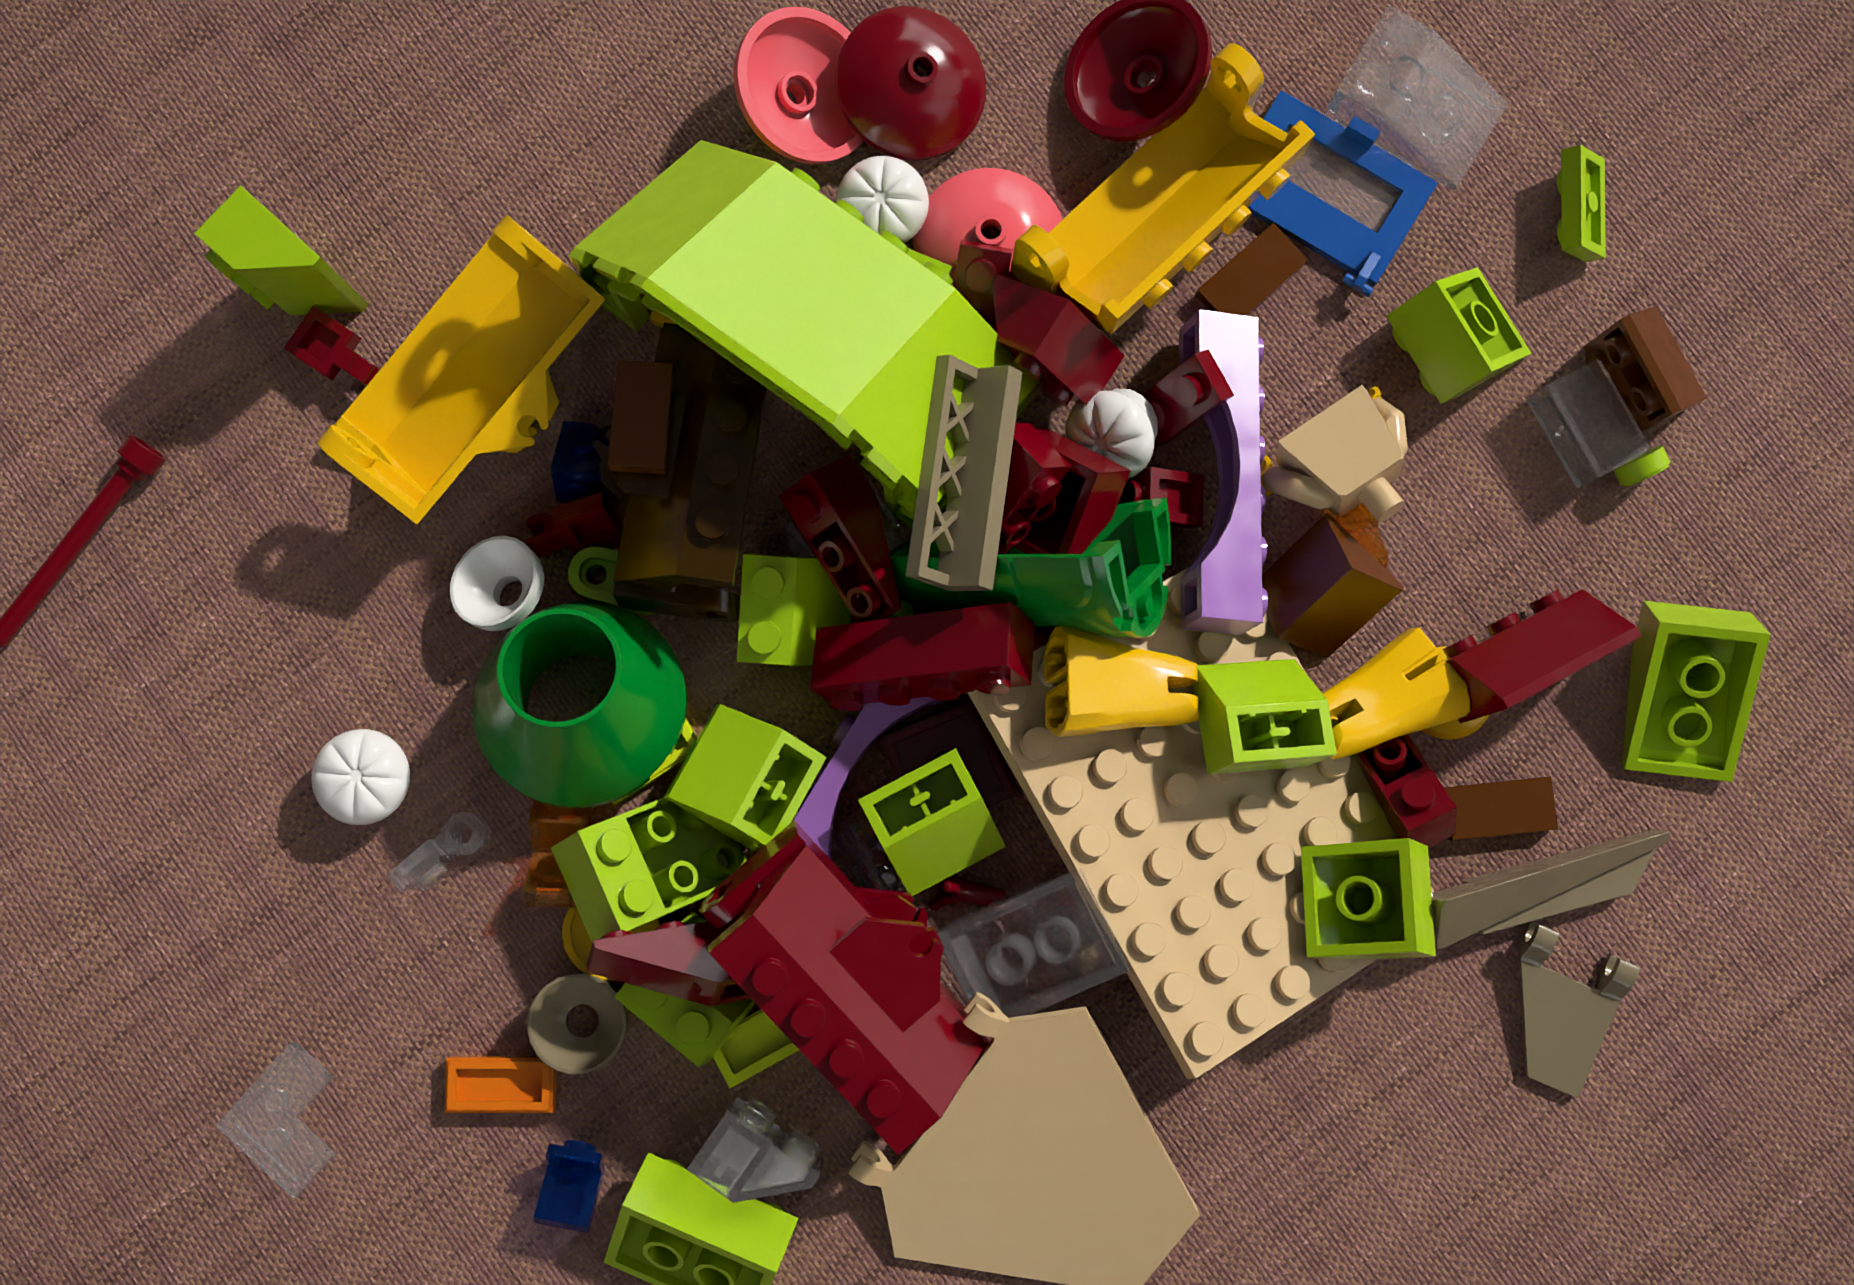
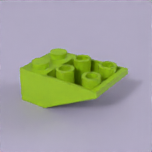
M665 797L579 830L551 847L591 942L599 940L605 934L613 931H633L706 898L720 883L746 862V858L737 841Z

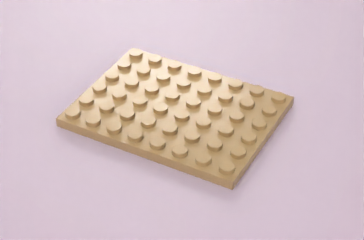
M1187 569L1163 581V586H1167L1169 590L1167 603L1159 626L1150 636L1114 638L1097 635L1124 645L1178 656L1197 665L1295 659L1304 670L1290 644L1277 638L1267 614L1263 617V623L1242 635L1181 630L1180 578ZM1046 645L1033 651L1031 685L1011 687L1008 693L1001 695L985 694L978 690L967 693L1187 1079H1196L1377 960L1307 957L1301 847L1397 839L1354 754L1334 760L1329 757L1307 767L1208 775L1199 718L1195 722L1174 726L1136 727L1062 737L1053 735L1046 727L1045 698L1048 691L1060 684L1046 683V678L1044 677V649ZM1194 685L1168 688L1169 693L1195 695Z

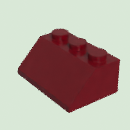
M1559 589L1554 590L1529 603L1533 613L1519 619L1517 613L1513 612L1486 626L1490 636L1476 642L1473 635H1469L1443 649L1447 657L1444 660L1450 663L1466 682L1470 697V712L1465 717L1459 718L1458 721L1461 724L1508 709L1640 638L1642 635L1637 626L1585 590H1579L1565 597L1562 596Z

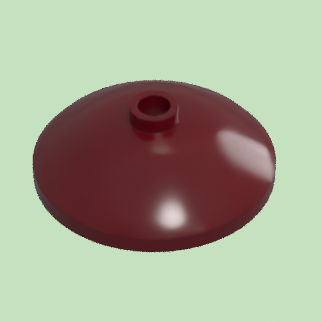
M1119 0L1104 9L1085 27L1077 38L1066 64L1064 90L1068 106L1074 117L1092 134L1106 140L1119 142L1144 139L1172 125L1193 105L1208 78L1212 59V42L1206 23L1197 10L1185 0ZM1154 79V81L1147 86V84Z
M897 6L878 11L865 18L853 29L838 56L835 86L843 114L854 131L865 142L884 154L899 159L916 161L937 158L958 147L971 134L980 120L986 100V78L982 61L966 34L953 22L940 14L913 6ZM913 65H922L927 70L928 77L918 76L913 70Z

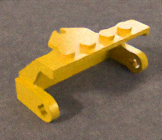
M1229 43L1211 59L1212 71L1207 84L1187 112L1172 125L1154 134L1049 233L1034 224L1015 241L1010 271L1024 284L1069 299L1095 326L1113 334L1144 304L1150 310L1159 304L1174 287L1169 280L1183 267L1188 273L1195 270L1212 252L1213 249L1208 244L1219 233L1223 231L1229 237L1238 230L1252 214L1247 207L1260 195L1266 200L1272 198L1290 179L1291 176L1286 171L1305 154L1315 133L1301 120L1290 129L1289 133H1286L1255 115L1252 109L1265 79L1262 69L1252 55L1243 47L1235 43Z
M507 214L504 215L492 230V236L338 419L335 425L331 424L317 440V444L328 456L415 524L422 520L476 454L495 451L517 454L523 448L534 445L535 439L532 436L536 435L537 429L530 425L537 419L540 428L543 430L547 429L549 421H551L559 404L548 368L606 300L600 292Z

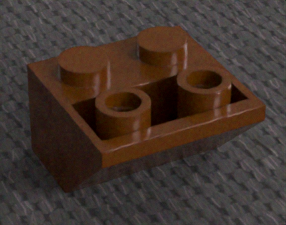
M1657 306L1630 314L1618 320L1583 346L1587 354L1586 365L1594 379L1602 382L1612 400L1611 411L1613 416L1622 427L1628 429L1631 437L1707 399Z

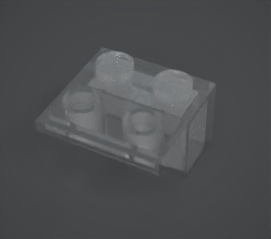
M737 1097L687 1170L734 1203L813 1188L819 1179L825 1159L817 1154L821 1147L809 1136L797 1129H794L790 1135L773 1123L776 1115L767 1106L754 1098H749L747 1103Z

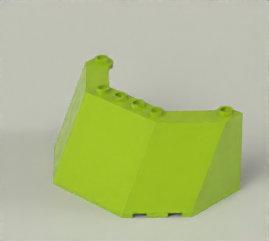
M700 140L576 245L568 257L579 275L606 298L601 306L638 332L650 317L646 307L668 317L815 422L841 447L848 449L853 442L862 450L860 454L864 459L860 465L884 487L886 511L912 529L937 356L952 355L976 368L1012 366L1011 361L1014 356L998 342L997 333L957 289L951 286L953 280L943 269L931 262H927L924 266L907 255L909 251L907 246L895 235L885 230L879 235L863 224V215L851 204L842 199H838L834 203L818 192L820 186L807 173L798 168H794L790 172L775 161ZM640 293L645 295L642 300L639 296ZM1023 373L1016 420L1037 393L1040 380L1031 379ZM954 376L952 393L957 405L961 404L964 380ZM950 430L946 433L944 446L949 459L953 458L955 442ZM943 485L939 487L937 504L942 514L946 511L948 498Z

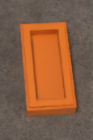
M449 1056L446 1058L445 1113H553L556 1111L557 1070L546 1065L538 1056Z

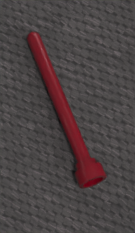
M132 434L128 436L117 450L121 455L115 462L119 466L118 469L0 618V648H4L10 643L137 479L144 481L148 475L155 476L167 460L159 451Z

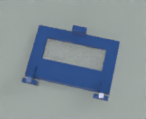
M1281 90L1263 120L1286 133H1289L1290 129L1301 120L1315 133V136L1305 154L1286 171L1291 176L1287 183L1269 200L1260 195L1247 208L1255 217L1269 225L1274 223L1287 236L1355 275L1356 278L1346 273L1341 282L1369 297L1374 288L1365 283L1373 287L1378 283L1438 182L1375 146L1373 143L1381 131L1355 115L1347 128Z

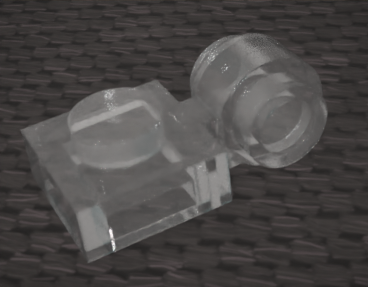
M472 812L454 814L446 821L443 831L434 839H428L390 871L387 876L400 891L415 890L418 887L422 892L428 890L448 873L444 865L455 854L473 855L486 847L490 839V828L487 821L479 814ZM466 824L472 830L471 839L467 843L461 837L462 828Z

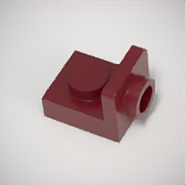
M1156 467L1145 468L1136 476L1127 479L1119 504L1167 497L1170 526L1187 529L1203 526L1204 475Z

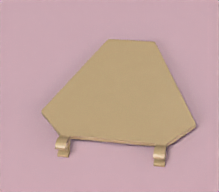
M976 992L964 1007L967 1015L963 1019V1023L980 1035L992 1037V1040L976 1060L942 1118L917 1138L895 1165H892L876 1146L865 1140L862 1141L851 1156V1160L854 1163L848 1173L865 1185L878 1186L882 1189L894 1257L1065 1285H1144L1200 1216L1199 1209L1089 1011L1084 1006L1008 1018L988 997Z

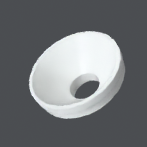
M494 536L482 540L471 547L455 567L450 583L452 605L463 620L480 629L500 631L513 627L533 611L540 599L544 586L542 564L535 553L524 542L514 537ZM520 581L522 593L519 599L512 605L501 606L500 595L503 588L511 582Z

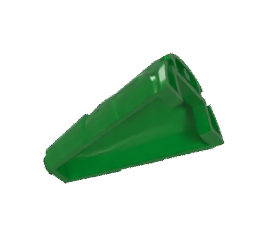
M1167 497L1118 504L1112 520L1082 554H1025L1014 547L1010 548L1006 554H998L993 591H947L905 576L910 541L903 542L889 552L899 599L909 603L947 611L1012 602L1035 623V626H1065L1091 634L1114 638L1147 637L1160 624L1169 592L1167 586H1163L1162 580L1165 566H1171V532ZM935 540L930 545L927 567L937 570L940 551Z

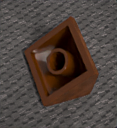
M1328 512L1262 574V588L1266 590L1268 595L1266 614L1277 638L1327 658L1404 589V586Z

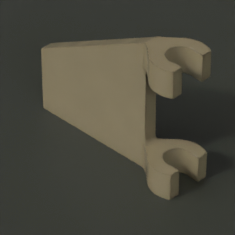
M1535 921L1527 922L1521 936L1518 952L1525 1075L1578 1098L1619 1003L1635 984L1640 968L1608 953L1600 970L1598 988L1590 987L1542 966L1543 962L1552 953L1558 941L1559 933Z

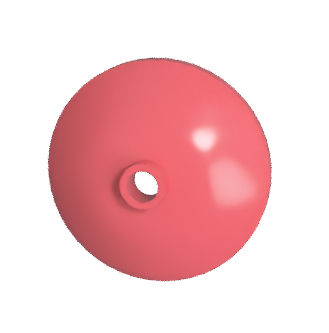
M785 7L766 14L753 24L745 33L738 46L734 60L733 79L736 97L746 121L767 146L778 154L796 162L826 164L845 157L860 146L864 140L854 131L844 116L835 86L838 56L851 32L834 18L815 9ZM786 90L794 95L796 104L789 99Z
M999 168L969 170L948 179L929 196L927 217L921 229L913 237V250L951 265L950 277L954 282L961 240L1010 248L1014 252L1015 241L1033 224L1038 225L1049 233L1062 221V217L1051 197L1029 178L1019 173ZM986 226H994L1000 231V235L995 239H987L982 235L981 231ZM1009 269L1008 278L1021 282Z

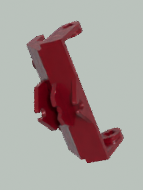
M794 820L720 883L701 904L699 912L715 929L724 926L747 908L743 916L709 944L708 953L899 1155L942 1118L976 1060L989 1044V1040L986 1036L974 1032L963 1023V1019L967 1015L964 1011V1006L940 981L941 957L944 946L934 926L927 928L926 910L920 908L917 911L916 906L911 904L913 902L912 894L855 887Z

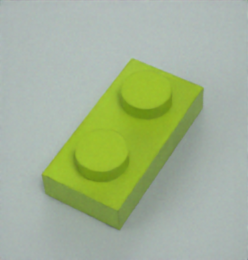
M1582 145L1562 149L1561 169L1557 173V187L1562 201V218L1557 224V236L1562 246V251L1585 262L1605 259V159Z

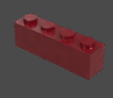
M1012 602L816 628L810 689L829 701L831 707L842 711H857L862 708V704L878 702L886 705L902 706L909 704L910 699L930 697L937 700H954L959 697L960 693L974 692V690L990 695L1006 694L1010 691L1011 687L1031 685L1035 623Z

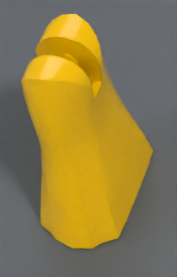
M1057 626L1051 633L1044 649V677L1047 684H1060L1048 691L1045 698L1046 727L1053 735L1059 737L1075 736L1126 728L1174 726L1198 721L1199 697L1186 693L1168 692V688L1188 687L1198 682L1196 663L1178 656L1124 645L1065 626Z
M1408 628L1355 672L1322 693L1328 700L1337 755L1331 757L1332 760L1359 753L1399 736L1465 717L1470 712V697L1466 682L1451 664L1445 660L1435 665L1439 652L1420 628Z

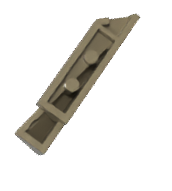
M1648 829L1461 881L1462 885L1431 893L1435 950L1445 948L1475 933L1488 934L1633 893L1657 847L1664 845L1670 839L1669 830Z

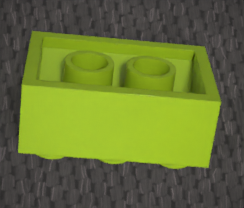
M241 185L194 233L210 247V250L204 257L267 310L275 303L291 316L307 315L312 306H315L325 314L363 312L370 305L320 256Z
M648 1152L622 1204L603 1263L653 1285H771L799 1218L786 1213L774 1203L756 1200L736 1191L731 1185L723 1181L708 1179L685 1169L682 1164L675 1160L662 1159Z

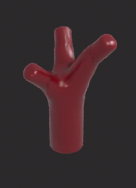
M954 874L942 880L944 882L942 888L945 894L929 903L933 911L956 903H969L1001 910L1005 889L972 882Z

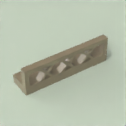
M952 355L937 356L905 576L947 591H993L1022 371L1010 365L976 368ZM954 376L964 380L962 399L959 405H957L952 393ZM949 430L955 442L954 456L949 459L944 447L946 433ZM941 485H943L948 497L946 511L943 514L937 504L938 489ZM934 540L940 551L937 570L927 567L930 545Z

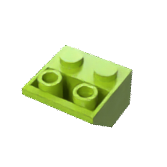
M1295 659L1197 665L1198 682L1194 684L1195 695L1199 697V722L1208 775L1307 767L1337 755L1328 700Z
M717 704L664 797L751 851H759L792 822L827 757L779 727L722 704Z
M956 748L858 800L907 892L911 893L912 896L1006 847Z

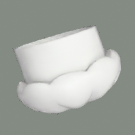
M889 156L870 157L857 163L843 177L836 195V202L838 199H842L855 207L863 215V224L879 235L883 230L888 231L903 243L913 238L921 229L927 217L929 207L928 191L920 174L903 160Z
M1116 388L1111 391H1099L1087 405L1075 403L1065 424L1066 438L1131 470L1128 479L1139 474L1149 463L1158 433L1157 417L1152 405L1141 394L1131 389Z
M370 729L350 730L331 739L317 755L312 769V788L319 805L334 819L351 825L372 824L388 817L404 800L410 782L409 764L401 747L389 736Z

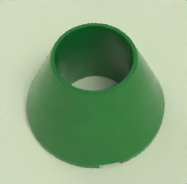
M589 601L569 602L545 608L528 616L499 639L488 654L478 674L473 695V723L478 743L489 764L512 787L523 795L547 805L563 808H589L619 800L641 788L650 780L649 777L661 766L669 754L672 755L682 734L686 719L687 691L682 669L674 651L660 632L649 622L630 611L611 605ZM587 654L605 658L616 665L614 681L608 694L598 706L587 714L576 719L561 722L544 721L528 715L529 695L535 681L547 667L556 661L573 655Z

